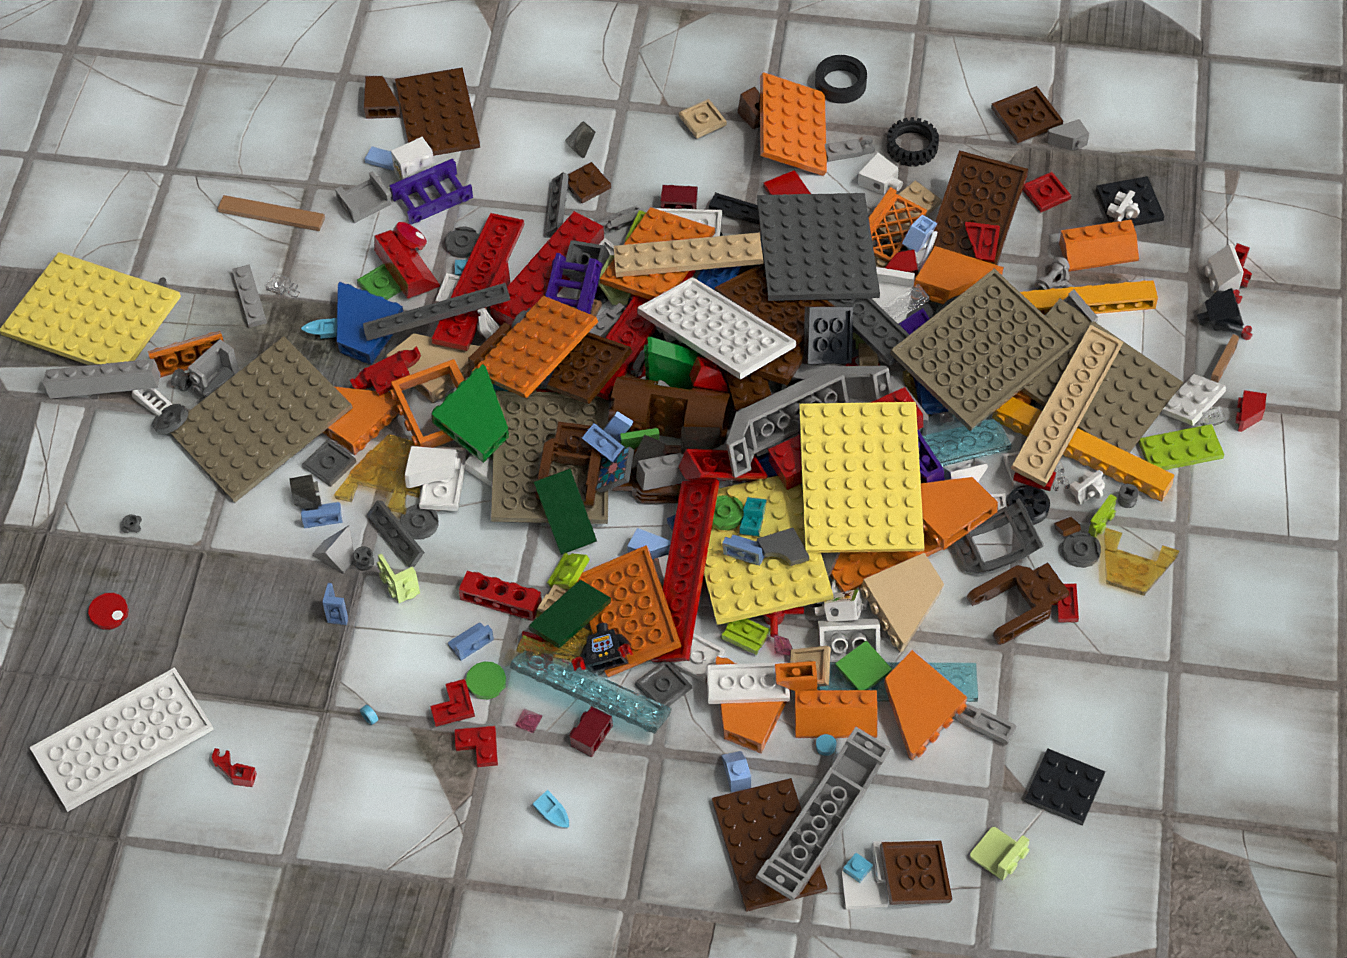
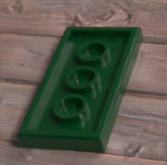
M571 468L534 481L561 555L597 542Z
M580 579L529 624V630L560 649L611 603V597Z

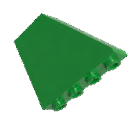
M648 337V345H644L646 380L658 382L661 380L670 387L692 390L696 386H693L689 376L697 357H706L697 351Z
M484 364L479 368H475L466 381H462L453 393L448 394L444 402L440 406H436L431 413L432 423L483 463L509 438L506 420Z

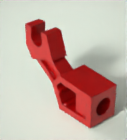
M1237 243L1235 251L1244 271L1240 286L1247 288L1252 273L1243 267L1250 247Z
M214 748L212 754L214 766H218L232 780L234 785L253 787L257 776L255 767L239 763L232 766L230 751L226 750L225 755L220 757V750ZM238 772L240 774L243 773L242 777L236 776Z

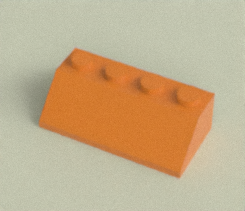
M1132 220L1061 230L1059 246L1063 258L1067 259L1070 268L1068 272L1139 261L1137 234Z
M220 331L211 332L206 335L148 351L150 359H155L161 378L173 374L178 368L184 371L189 370L188 367L218 340L223 341V337Z
M795 690V738H818L823 734L831 735L834 738H848L855 727L877 738V690Z

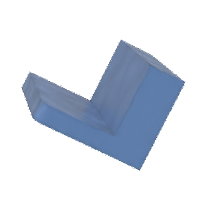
M595 423L582 437V439L612 462L625 449L623 445Z
M340 502L302 508L301 516L304 529L343 523Z
M732 535L731 538L725 537L722 542L724 555L759 566L764 559L762 548H759L756 541Z
M328 583L322 602L327 623L347 625L348 615L344 598L335 597L333 585Z
M479 622L450 640L448 645L462 661L494 640L493 630L489 625L484 627Z

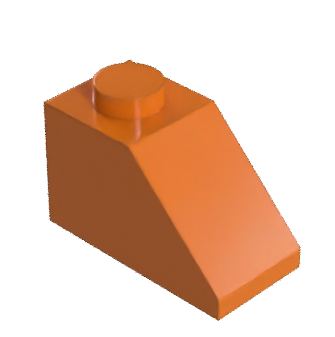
M816 661L775 664L776 684L793 691L817 690Z

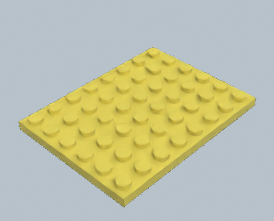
M58 252L2 325L0 334L87 365L135 361L178 302L181 295L178 291Z
M916 402L799 404L805 551L807 553L924 551Z
M774 476L718 489L717 497L722 495H728L731 498L736 497L742 502L743 506H745L747 497L766 499L767 503L759 536L740 534V525L730 530H718L713 527L711 529L704 577L717 625L834 599L821 553H808L809 561L790 566L787 561L779 557H764L759 566L724 555L722 542L725 537L731 538L732 535H737L757 542V538L789 528H794L805 547L803 490L801 484L786 490L779 477Z

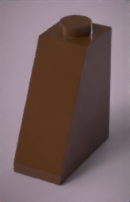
M365 76L364 110L366 119L401 118L399 103L383 76Z

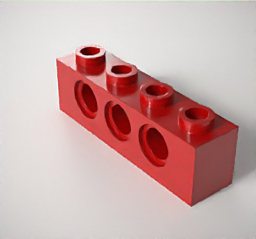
M467 571L459 587L460 600L534 621L538 612L537 609L542 602L541 592L535 588H526L514 582H505L497 577L485 576L480 572Z

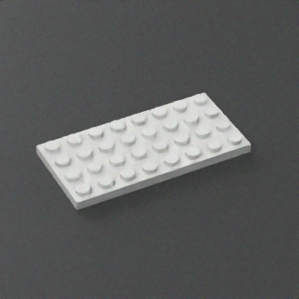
M693 277L638 307L639 315L739 379L744 378L796 347L794 339Z
M174 667L30 747V750L68 812L214 729Z

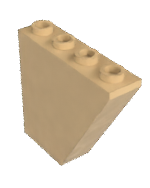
M412 334L389 352L386 357L397 353V351L413 350L417 346L421 357L415 365L408 368L410 375L455 359L465 379L470 376L468 357L480 346L470 344L468 351L432 344V337ZM450 374L414 386V388L432 403H435L438 399H442L448 391L455 388Z
M922 553L863 579L860 591L862 596L869 601L873 614H877L883 630L888 632L892 645L897 647L899 652H902L938 599L944 583L926 554Z

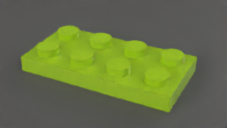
M1212 424L1143 437L1138 442L1145 461L1164 470L1224 458V452Z

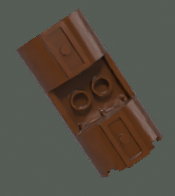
M626 376L617 377L612 391L608 422L616 412H619L633 421L627 432L658 428L659 436L683 439V443L687 445L708 448L725 444L732 408L731 393L697 387L688 390L658 385V381Z

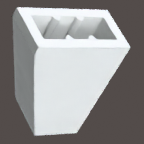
M411 446L405 472L406 488L455 477L456 469H460L461 459L457 457V450Z

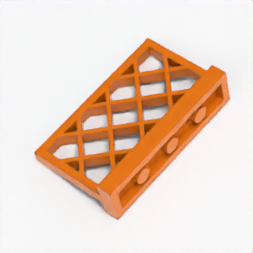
M891 187L869 217L872 241L876 240L878 245L873 247L874 256L888 263L904 247V244H902L905 238L904 235L909 231V229L902 230L900 224L910 223L911 226L921 215L925 216L927 213V209L896 194L897 190ZM898 201L904 204L905 208L895 209L894 205ZM916 210L921 213L919 216L911 218L909 211ZM906 212L908 218L899 220L897 214ZM894 215L896 221L886 222L885 217ZM897 225L899 231L890 233L888 227ZM885 227L887 233L877 235L876 230ZM901 235L902 241L893 243L892 237ZM888 238L890 244L881 246L879 239ZM892 248L893 254L891 257L883 254L882 250Z

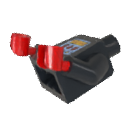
M1232 288L1225 291H1216L1205 301L1207 311L1197 314L1200 325L1211 322L1215 331L1241 334L1244 340H1250L1253 336L1251 326L1247 325L1243 328L1244 323L1238 307L1243 297L1239 296L1240 291L1237 289L1234 291Z
M599 623L596 625L597 633L587 637V643L584 645L580 656L571 661L574 671L579 667L585 670L586 665L592 673H597L629 664L627 654L633 655L632 645L622 634H617L614 629L609 630L607 623Z

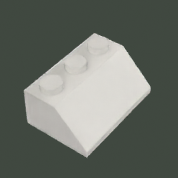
M878 619L836 622L818 621L819 646H829L831 648L830 665H835L836 662L866 640L880 655V624Z

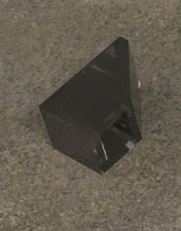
M312 474L289 478L295 506L306 511L319 509L318 507L322 506L320 495H316V493H319L318 481H313Z

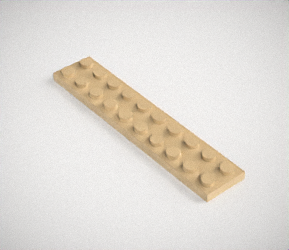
M1092 325L1089 326L1011 467L1012 470L1044 487L1046 486L1123 345V341Z

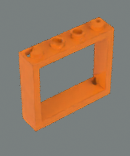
M455 359L391 382L392 389L390 393L392 399L398 403L397 410L400 416H404L405 427L407 431H411L413 435L411 439L415 446L434 448L453 441V439L442 430L423 437L402 391L450 374L457 389L458 385L465 380Z

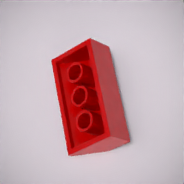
M392 230L374 236V251L382 263L385 264V267L400 286L407 299L440 287V284L418 252L401 243L397 238V233L394 234Z
M686 449L678 466L685 480L716 478L722 481H756L767 478V474L755 455L750 464L751 470L736 478L733 477L728 450Z

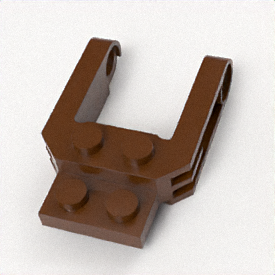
M558 421L555 438H551L544 443L538 480L550 476L553 461L580 466L589 465L584 506L593 507L601 465V453L582 439L591 426ZM536 489L535 499L540 500V497Z
M639 445L634 450L629 482L612 488V491H631V495L640 503H678L681 485L642 490L636 479L638 461L682 453L686 449L696 448L691 445Z
M1048 562L1034 570L1030 567L1016 565L968 593L966 598L973 606L985 600L988 601L1017 585V589L1031 607V610L1003 624L993 632V637L998 644H1005L1048 620L1052 605L1069 596L1068 589Z

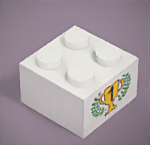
M423 137L391 151L394 173L399 181L434 166L432 149Z

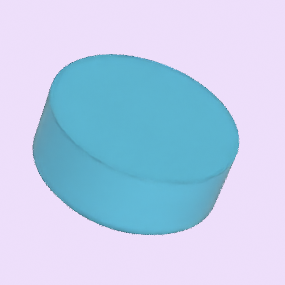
M366 704L360 709V713L367 723L373 725L378 721L376 713L369 705Z
M828 734L819 736L816 740L817 752L824 756L833 754L836 750L835 738Z

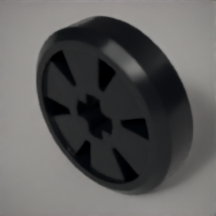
M1024 485L1015 488L1010 493L1007 507L1020 499L1027 509L1033 525L1042 522L1048 516L1050 499L1042 489Z

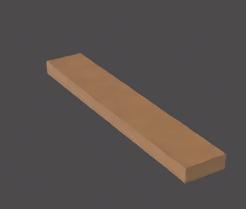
M223 195L218 206V212L315 231H320L325 220V214L227 195Z

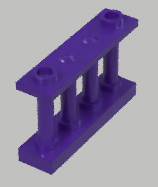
M453 158L389 185L393 201L402 199L408 208L407 218L410 225L472 199L473 191L471 184L463 187L455 176L457 175V168ZM449 178L456 190L447 194L440 182ZM433 185L441 197L431 201L424 189ZM415 192L419 194L425 203L416 208L408 195Z
M556 253L552 261V272L546 297L591 314L603 264L593 258H589L587 265L566 262L567 258L560 253ZM569 269L585 272L584 281L576 282L561 279L563 270ZM559 286L581 290L580 298L574 300L557 297Z

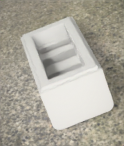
M155 388L132 391V398L156 416H160L164 408L172 405ZM155 400H159L155 405H152ZM163 403L165 406L158 410L157 407Z

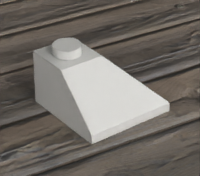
M977 457L942 465L945 480L973 477L978 482L988 468L987 463Z

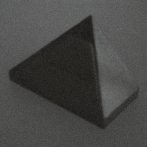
M583 121L565 141L579 156L585 158L596 132Z

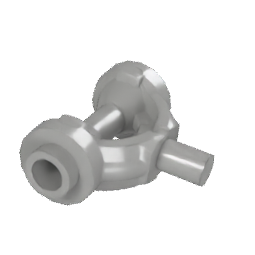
M1055 257L1051 264L1052 271L1047 276L1039 277L1035 281L1037 290L1075 287L1068 282L1070 279L1068 272L1070 266L1067 259L1063 257ZM1060 274V280L1053 282L1054 278Z

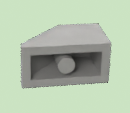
M1077 119L1048 129L1046 141L1054 146L1075 150L1083 148L1088 144L1089 132L1081 120Z

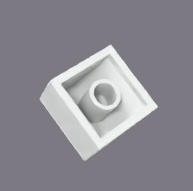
M1229 244L1208 259L1207 266H1205V275L1209 277L1210 288L1214 293L1218 290L1225 291L1230 288L1233 291L1239 290L1244 271L1233 244Z

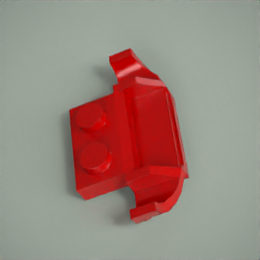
M417 346L413 350L397 351V353L367 368L365 367L355 379H350V382L355 389L363 390L374 386L378 395L381 396L392 389V381L410 375L408 368L419 361L421 353Z

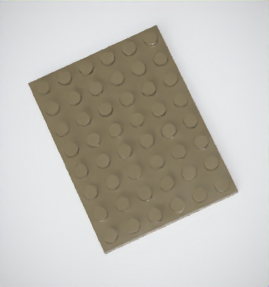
M994 268L891 349L890 354L969 431H972L1072 349L1074 343Z
M1061 298L1046 314V317L1074 343V346L1020 390L1043 407L1047 404L1090 325L1119 339L1096 322H1091L1086 315ZM1124 342L1077 428L1130 453L1184 382Z
M283 336L188 412L186 421L179 428L170 432V434L235 503L353 407Z
M496 391V396L509 429V438L493 453L491 522L549 523L541 500L535 499L536 487L534 481L538 480L544 443L551 438H555L558 421L590 426L595 423L603 430L608 423L609 400L596 396L590 404H586L557 392H532L526 399L510 391ZM553 461L550 475L571 468L584 503L589 465L580 466ZM596 490L594 506H585L591 524H608V490L602 493Z

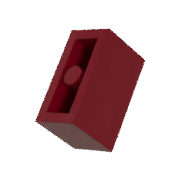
M662 185L661 208L697 209V186Z
M591 706L588 711L582 714L579 725L570 732L571 747L593 757L613 727L612 716Z

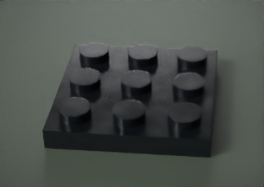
M1148 176L1096 186V192L1109 223L1114 222L1115 218L1107 215L1108 207L1111 203L1120 206L1114 203L1117 193L1128 194L1130 190L1135 192L1132 201L1138 204L1140 213L1136 218L1127 219L1124 216L1122 221L1132 220L1134 226L1164 221V213Z
M805 307L803 364L852 363L853 307Z
M1047 748L1024 802L1083 826L1106 771Z

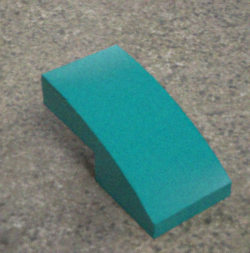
M747 497L743 509L744 516L740 525V534L760 535L766 509V499Z

